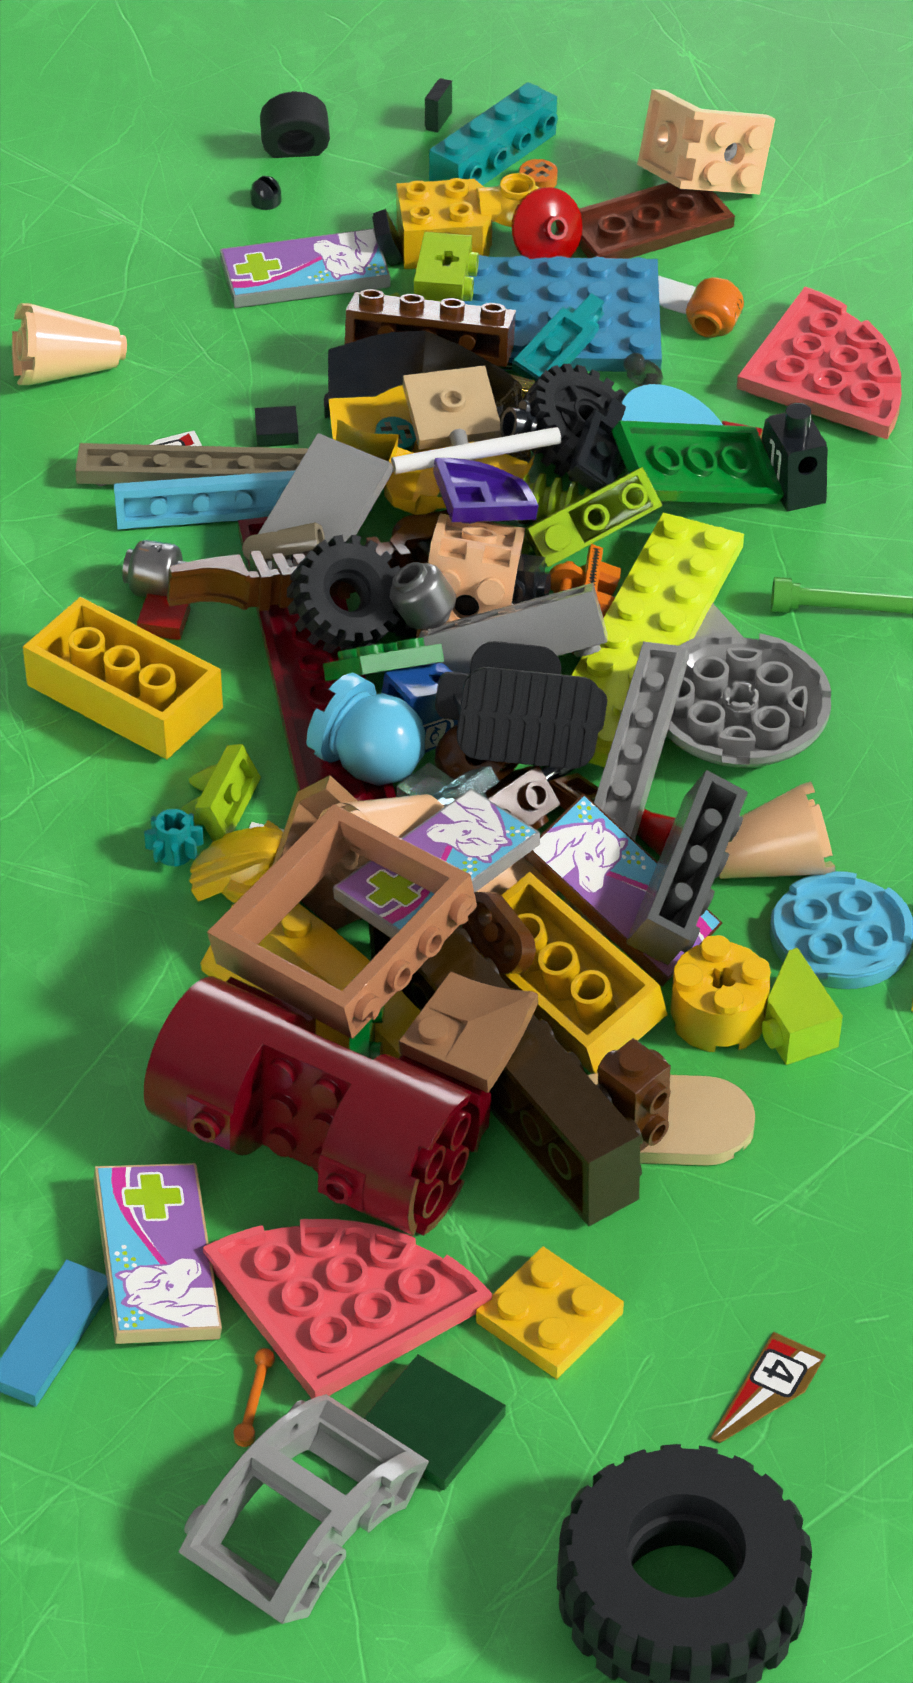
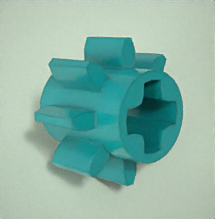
M168 809L161 812L157 817L152 816L151 829L144 831L145 849L153 850L154 862L161 861L168 866H181L190 859H196L197 846L204 844L202 826H195L194 814H187L179 809Z

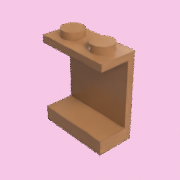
M331 776L298 791L273 865L318 820L323 810L331 807L333 804L358 800ZM329 871L308 892L301 902L333 930H337L361 919V917L334 899L333 887L341 881Z

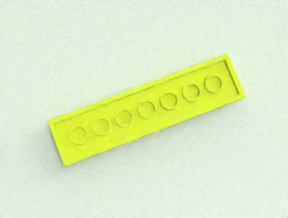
M662 513L603 618L608 633L607 643L600 644V651L582 656L571 675L586 677L592 680L607 696L604 726L598 733L595 753L588 763L602 767L606 765L643 641L679 646L694 639L743 548V533L686 519L681 516Z

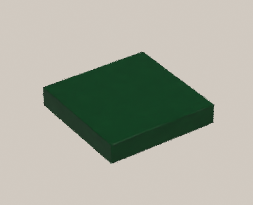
M417 1354L364 1419L427 1459L429 1463L422 1478L445 1490L505 1417L506 1405Z

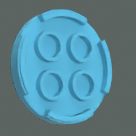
M648 384L639 386L631 390L621 402L626 406L622 421L723 425L717 416L701 401L682 390L666 385Z
M835 871L825 875L804 877L789 886V891L782 896L772 910L770 938L773 949L784 963L788 951L798 948L821 984L825 987L857 989L878 984L890 978L902 968L912 949L913 917L907 904L894 890L889 887L883 889L871 882L856 878L857 873Z

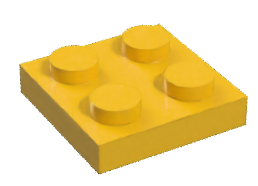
M542 1246L492 1295V1300L481 1305L476 1310V1323L557 1380L623 1314L624 1301Z

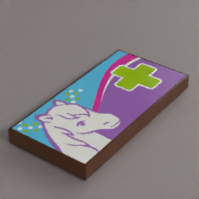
M582 794L540 835V845L523 858L663 987L673 976L674 967L684 952L680 951L671 963L666 965L626 944L658 862L585 794ZM708 909L698 919L696 926L700 928V932L693 947L702 944L704 938L711 936L722 925V922Z

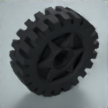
M563 364L560 368L558 365L551 367L537 379L522 399L530 403V414L534 415L537 420L536 431L554 427L559 428L561 435L560 444L530 450L535 455L542 453L544 457L541 459V462L546 467L553 463L556 466L554 473L561 477L569 471L585 421L594 410L599 411L603 409L612 397L622 402L626 396L622 389L616 392L612 389L614 382L609 378L602 382L599 380V372L592 369L587 374L585 366L576 365L574 369L571 364ZM621 459L615 479L626 468L623 459ZM569 475V481H577Z

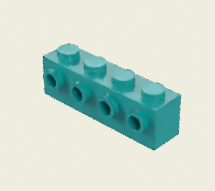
M527 82L429 149V181L461 178L475 179L481 185L486 184L556 135L558 120L557 96L541 89L537 85Z

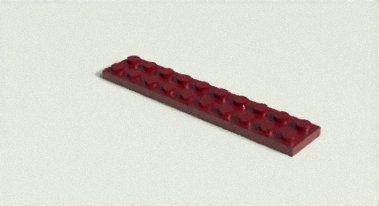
M268 517L238 520L241 545L249 536L259 533ZM244 556L246 567L249 571L250 560ZM337 596L331 597L338 607L348 611L346 599L339 600ZM270 605V610L259 611L256 607L297 790L300 791L331 776L358 801L396 797L393 783L376 786L358 780L342 767L340 760L329 763L314 754L315 750L309 748L306 744L307 731L314 711L317 708L324 712L336 694L329 690V688L337 680L325 681L323 663L338 661L337 652L341 651V647L338 646L332 653L323 650L324 641L319 640L315 645L311 644L306 639L312 633L307 628L301 632L297 630L294 624L300 617L298 614L290 616L288 608L280 609L278 605Z

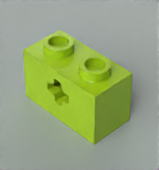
M424 232L414 278V294L423 296L424 300L441 301L448 298L460 299L464 302L472 301L474 277H477L479 253L472 252V235Z

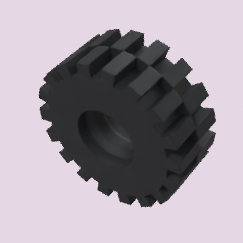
M343 535L333 536L328 543L326 540H323L304 557L289 579L293 582L287 588L286 597L294 598V600L288 605V611L290 616L298 614L300 617L294 624L299 632L307 628L312 634L306 640L313 645L319 640L324 641L323 650L332 653L338 646L341 647V651L375 645L400 619L398 617L400 613L393 605L389 596L393 578L400 570V567L398 565L392 569L390 568L388 562L393 557L387 550L381 556L376 553L375 549L378 546L376 542L369 540L364 546L360 545L361 536L351 535L345 542ZM337 581L351 585L360 598L358 609L349 612L338 607L330 596L329 590L331 585Z

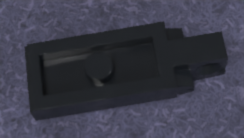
M613 397L603 409L599 411L594 410L586 419L568 471V475L593 492L614 482L622 459L612 434V429L622 420L626 406Z

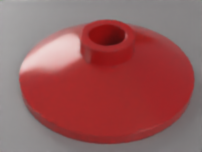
M552 187L538 188L524 196L517 205L512 219V237L520 255L529 259L553 258L556 256L570 258L574 254L582 236V217L572 197L566 192ZM554 221L556 222L555 234L551 232V225Z

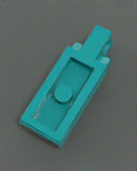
M591 293L577 309L571 306L567 309L562 307L515 357L512 362V370L534 384L551 367L558 365L560 368L563 364H570L598 332L600 325L597 323L604 315V301Z

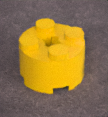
M721 935L707 936L703 939L702 944L696 945L682 954L674 967L671 1015L675 1021L677 1035L689 1045L707 1052H715L716 1046L729 1047L739 1044L738 1050L759 1039L762 1033L761 1024L765 1021L767 999L770 992L771 970L768 961L760 958L751 949L730 942Z

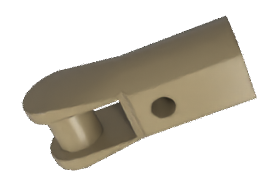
M314 522L281 529L277 532L249 536L242 545V551L249 560L250 551H261L266 564L267 561L272 560V554L282 553L285 559H293V554L303 553L306 556L317 544L325 540L322 526Z

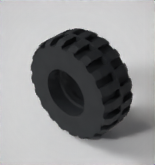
M681 1444L660 1446V1450L647 1453L643 1449L624 1456V1462L618 1466L612 1463L593 1476L592 1487L587 1485L579 1490L571 1502L570 1515L564 1518L560 1531L557 1566L559 1609L563 1622L572 1628L573 1642L583 1655L587 1657L593 1655L596 1658V1668L612 1680H616L619 1677L628 1683H757L762 1679L764 1667L768 1670L774 1669L788 1655L789 1644L798 1639L804 1623L812 1575L810 1568L812 1546L810 1536L802 1529L803 1517L798 1508L790 1499L784 1501L782 1498L783 1488L766 1473L763 1476L759 1475L753 1470L754 1465L736 1455L732 1459L718 1454V1449L699 1445V1450L681 1448ZM667 1546H690L704 1550L717 1557L728 1567L734 1579L721 1590L706 1596L692 1598L677 1597L663 1593L647 1584L634 1570L633 1565L641 1557L653 1550Z

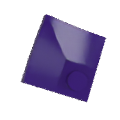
M444 457L435 458L433 474L451 522L472 524L481 521L536 520L538 503L523 479L492 465L477 461Z

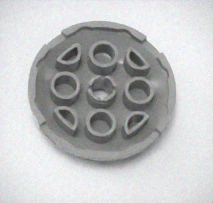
M733 631L702 635L679 645L688 648L689 660L666 736L684 751L704 761L722 766L737 768L761 767L779 763L798 755L814 743L823 732L831 712L830 684L822 668L800 648L782 639L759 633V640L732 637Z

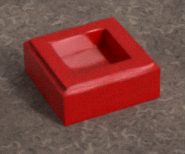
M147 594L137 620V626L158 637L180 640L191 611L190 603L169 606L167 596Z

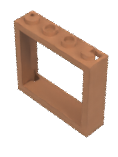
M333 804L207 931L216 964L353 1039L371 1019H376L381 1008L397 991L403 990L409 984L412 975L423 963L440 951L444 941L460 924L468 921V916L477 907L471 874ZM352 850L434 893V895L341 991L258 944Z

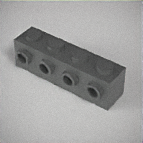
M706 770L684 796L626 944L666 965H669L680 951L685 953L693 947L700 932V928L696 926L698 919L709 907L715 893L711 889L714 878L716 879L720 875L728 860L729 853L725 852L728 842L734 839L742 824L743 817L739 814L748 794L747 791Z

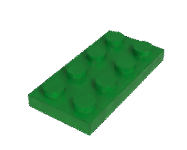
M620 420L612 429V434L628 473L643 467L660 501L776 505L785 495L756 427Z

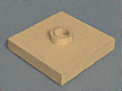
M485 366L403 375L402 385L419 450L452 446L450 433L455 429L465 430L468 442L502 437L500 432L501 422Z

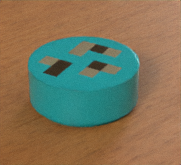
M399 417L384 418L378 422L374 433L398 434V447L410 452L413 451L416 436L413 425L405 419Z

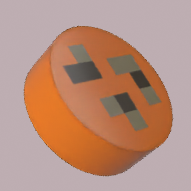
M528 160L519 168V173L532 177L535 185L539 188H555L557 185V167L548 160Z

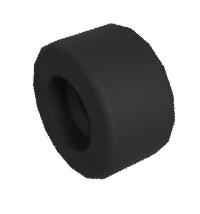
M286 92L269 99L262 107L260 113L261 140L264 150L271 157L319 156L328 147L330 140L328 113L325 104L318 97L307 92Z

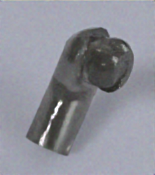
M632 353L625 358L623 367L627 371V377L637 386L648 384L662 385V371L651 361L645 360L642 354Z

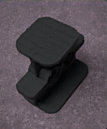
M496 641L487 642L474 652L471 660L470 674L459 672L443 673L438 680L435 709L440 717L459 720L457 742L460 749L467 756L478 760L565 769L580 768L592 759L596 749L598 733L604 726L607 707V696L595 682L586 677L561 675L560 660L549 648Z

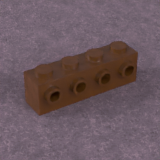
M366 289L361 292H355L346 309L345 344L390 332L427 331L465 347L496 366L506 367L514 348L516 310L506 309L505 306L498 303H486L482 306L465 304L464 301L455 298L432 301L424 300V297L418 294H404L397 297L384 295L379 290Z

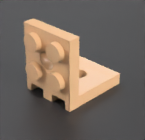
M652 89L637 165L680 189L760 195L775 118L764 114L700 109L665 90ZM732 143H736V155L730 161H725L724 153L726 148Z
M440 514L431 541L428 563L440 569L453 588L456 598L461 595H470L477 600L479 609L472 615L512 605L525 528L487 521L472 524L451 522L449 515ZM454 607L447 622L472 615H462ZM417 629L416 638H419L421 629Z

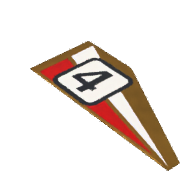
M773 1332L710 1439L721 1443L803 1394L826 1355Z

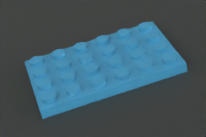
M479 255L477 277H474L472 301H465V304L482 306L486 303H498L505 306L506 309L516 310L514 348L509 358V363L513 362L515 357L562 307L567 309L571 306L577 309L592 293L604 301V315L597 323L600 326L595 337L570 363L572 368L574 369L576 365L585 366L587 371L593 369L595 371L661 372L662 352L658 259H645L641 257L632 259L604 257L566 258L562 256L529 259L525 256L487 257Z

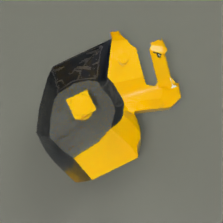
M427 331L390 332L328 349V390L333 439L390 463L392 457L445 448L438 447L419 450L416 440L413 451L410 452L398 447V434H374L378 422L387 417H399L412 424L402 385L403 375L485 366L500 422L504 411L508 407L518 408L520 401L523 399L522 387L505 370L465 347ZM530 450L476 459L475 461L492 465L524 479L531 466H533L534 456L531 459ZM433 467L394 474L393 472L384 486V496L392 506L414 515L428 514L436 509L446 508L443 498L437 497L440 490L433 474Z

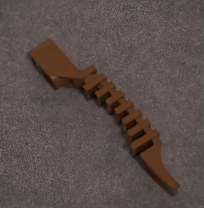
M447 510L428 514L405 516L393 527L390 542L381 543L377 537L366 539L367 542L372 540L378 544L375 552L380 556L386 550L393 557L388 562L391 569L398 565L401 569L413 562L428 563L431 541L439 515L449 514ZM250 551L249 571L240 554L200 559L169 566L167 602L169 606L196 602H221L236 606L242 610H247L249 607H257L259 611L270 610V605H278L280 609L288 608V605L294 600V598L286 597L287 588L293 582L289 579L305 555L303 553L293 554V567H289L282 553L272 554V569H269L261 551ZM337 581L331 585L329 592L331 597L337 596L341 600L349 599L350 593H354L356 590L348 583Z

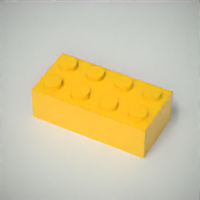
M79 597L23 646L26 680L29 687L166 760L223 708L220 668L82 597Z
M528 872L501 895L532 933L536 952L534 961L527 971L521 974L500 973V977L511 989L517 988L518 990L533 991L538 994V1005L533 1014L538 1020L544 1019L550 1025L557 1042L567 1052L572 1051L575 1053L582 1066L591 1074L597 1073L601 1060L608 1052L620 1049L632 1038L638 1041L668 1015L660 985L531 872Z

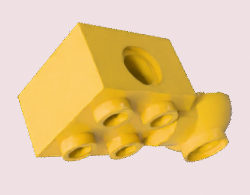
M513 173L503 177L500 185L494 187H484L475 179L461 178L444 181L396 183L397 227L401 241L404 269L417 268L424 232L472 235V252H478L479 255L488 257L490 255V247L492 246V222L512 227L513 215L519 202L528 193L539 188L535 185L534 179L523 173Z

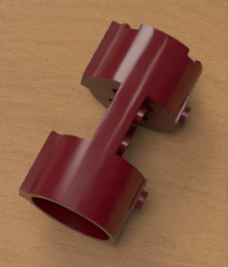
M213 976L205 977L196 982L183 994L168 1015L158 1034L148 1061L144 1079V1102L147 1110L152 1115L195 1134L205 1142H212L238 1155L251 1154L264 1145L279 1156L293 1158L312 1167L318 1173L319 1193L326 1195L336 1203L345 1204L413 1236L415 1232L423 1236L426 1235L446 1215L465 1183V1180L461 1179L460 1176L467 1164L469 1151L477 1153L481 1137L489 1127L491 1092H484L404 1055L396 1058L389 1054H383L372 1060L317 1035L315 1018L283 1000L233 977H230L226 982Z

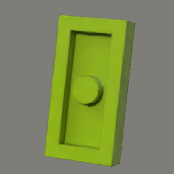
M243 744L227 745L218 764L207 767L189 778V783L203 791V793L184 805L180 810L187 814H194V823L205 826L212 841L221 839L225 834L235 830L261 779Z

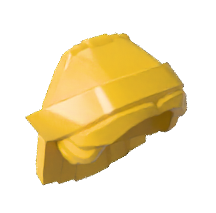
M268 820L263 827L259 826L233 831L225 834L221 839L213 841L207 849L201 851L190 868L192 875L189 882L192 884L191 891L197 901H202L222 892L228 900L236 903L272 867L283 831Z

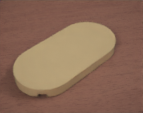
M598 1073L587 1075L595 1085L598 1084ZM670 1075L671 1094L669 1097L668 1131L659 1143L654 1146L648 1145L640 1152V1163L717 1165L733 1159L734 1153L740 1151L743 1146L745 1149L751 1143L754 1135L755 1110L751 1100L738 1086L721 1078Z

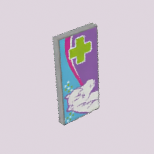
M374 228L220 249V259L234 308L390 287V273L382 250L376 240Z
M470 788L401 839L471 874L474 892H477L540 845V832ZM371 860L333 887L334 899L390 938H393L434 895V893Z

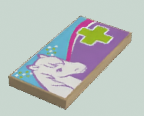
M196 1163L95 1166L93 1179L115 1344L220 1339L222 1325L213 1268L203 1253V1247L208 1245L209 1242Z

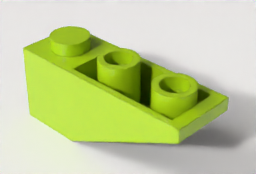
M641 467L526 527L525 536L535 555L545 557L546 568L663 505L645 470Z

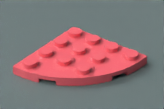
M805 286L738 375L737 389L786 406L793 403L806 404L810 407L811 414L888 440L899 415L902 394L901 371L891 346L868 320L860 322L857 318L847 313V305L822 292Z
M300 1219V1226L264 1231V1227L261 1225L225 1236L203 1247V1253L212 1264L215 1275L311 1399L326 1394L328 1396L334 1394L476 1315V1310L481 1305L492 1300V1293L486 1286L452 1257L446 1255L442 1258L416 1245V1238L410 1235L358 1221Z

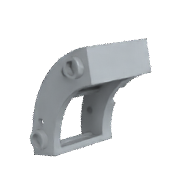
M327 1394L306 1402L300 1400L291 1407L286 1415L274 1423L250 1446L224 1477L207 1503L198 1506L191 1513L184 1528L187 1536L178 1552L281 1624L307 1618L326 1585L346 1559V1550L342 1548L345 1542L360 1527L369 1533L390 1515L406 1509L429 1461ZM306 1450H310L357 1481L358 1484L347 1495H344L293 1461L292 1458ZM263 1484L322 1522L300 1551L280 1584L221 1544L240 1512Z

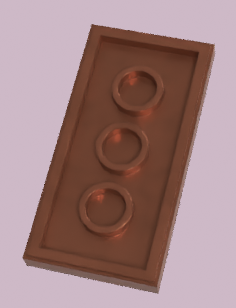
M667 182L579 208L582 217V236L578 246L588 258L629 259L734 227L735 215L713 191L680 189Z

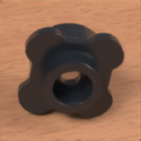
M520 401L518 408L508 407L502 415L500 423L502 437L532 432L537 429L536 417L530 414L529 401Z

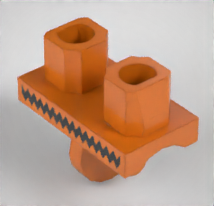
M591 544L588 549L585 565L578 567L574 562L566 561L554 566L550 570V589L557 593L594 583L604 618L615 599L612 594L618 585L621 568L602 562L603 548Z

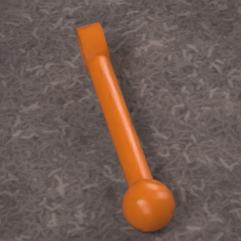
M267 1348L258 1350L254 1356L257 1369L242 1423L238 1424L234 1429V1441L241 1447H248L255 1441V1430L252 1426L267 1369L272 1367L275 1362L274 1353Z

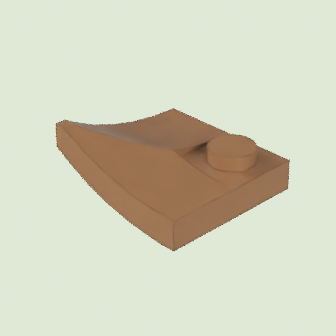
M450 972L399 1040L400 1054L488 1093L519 1044L538 1005V994L533 991L495 987Z

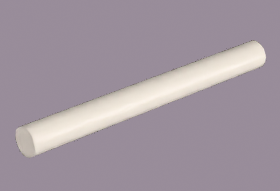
M558 427L396 456L391 458V464L394 468V474L432 468L434 467L435 458L476 460L557 445L561 443V435Z

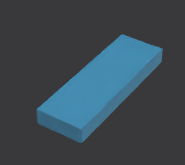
M66 1259L0 1358L1 1393L35 1407L38 1405L109 1296L105 1274Z

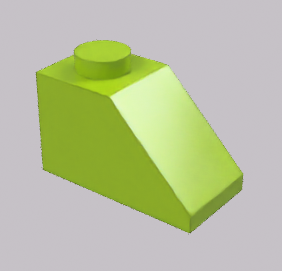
M798 948L788 951L767 999L765 1021L761 1024L765 1042L769 1048H776L786 1065L838 1048L843 1015Z

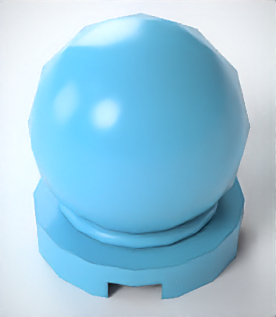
M353 672L343 675L329 688V690L336 694L327 705L325 711L323 712L317 708L314 711L307 731V746L315 750L314 754L329 763L340 760L344 769L353 777L363 782L381 786L402 781L412 774L425 754V729L421 718L406 701L384 693L377 694L374 683Z

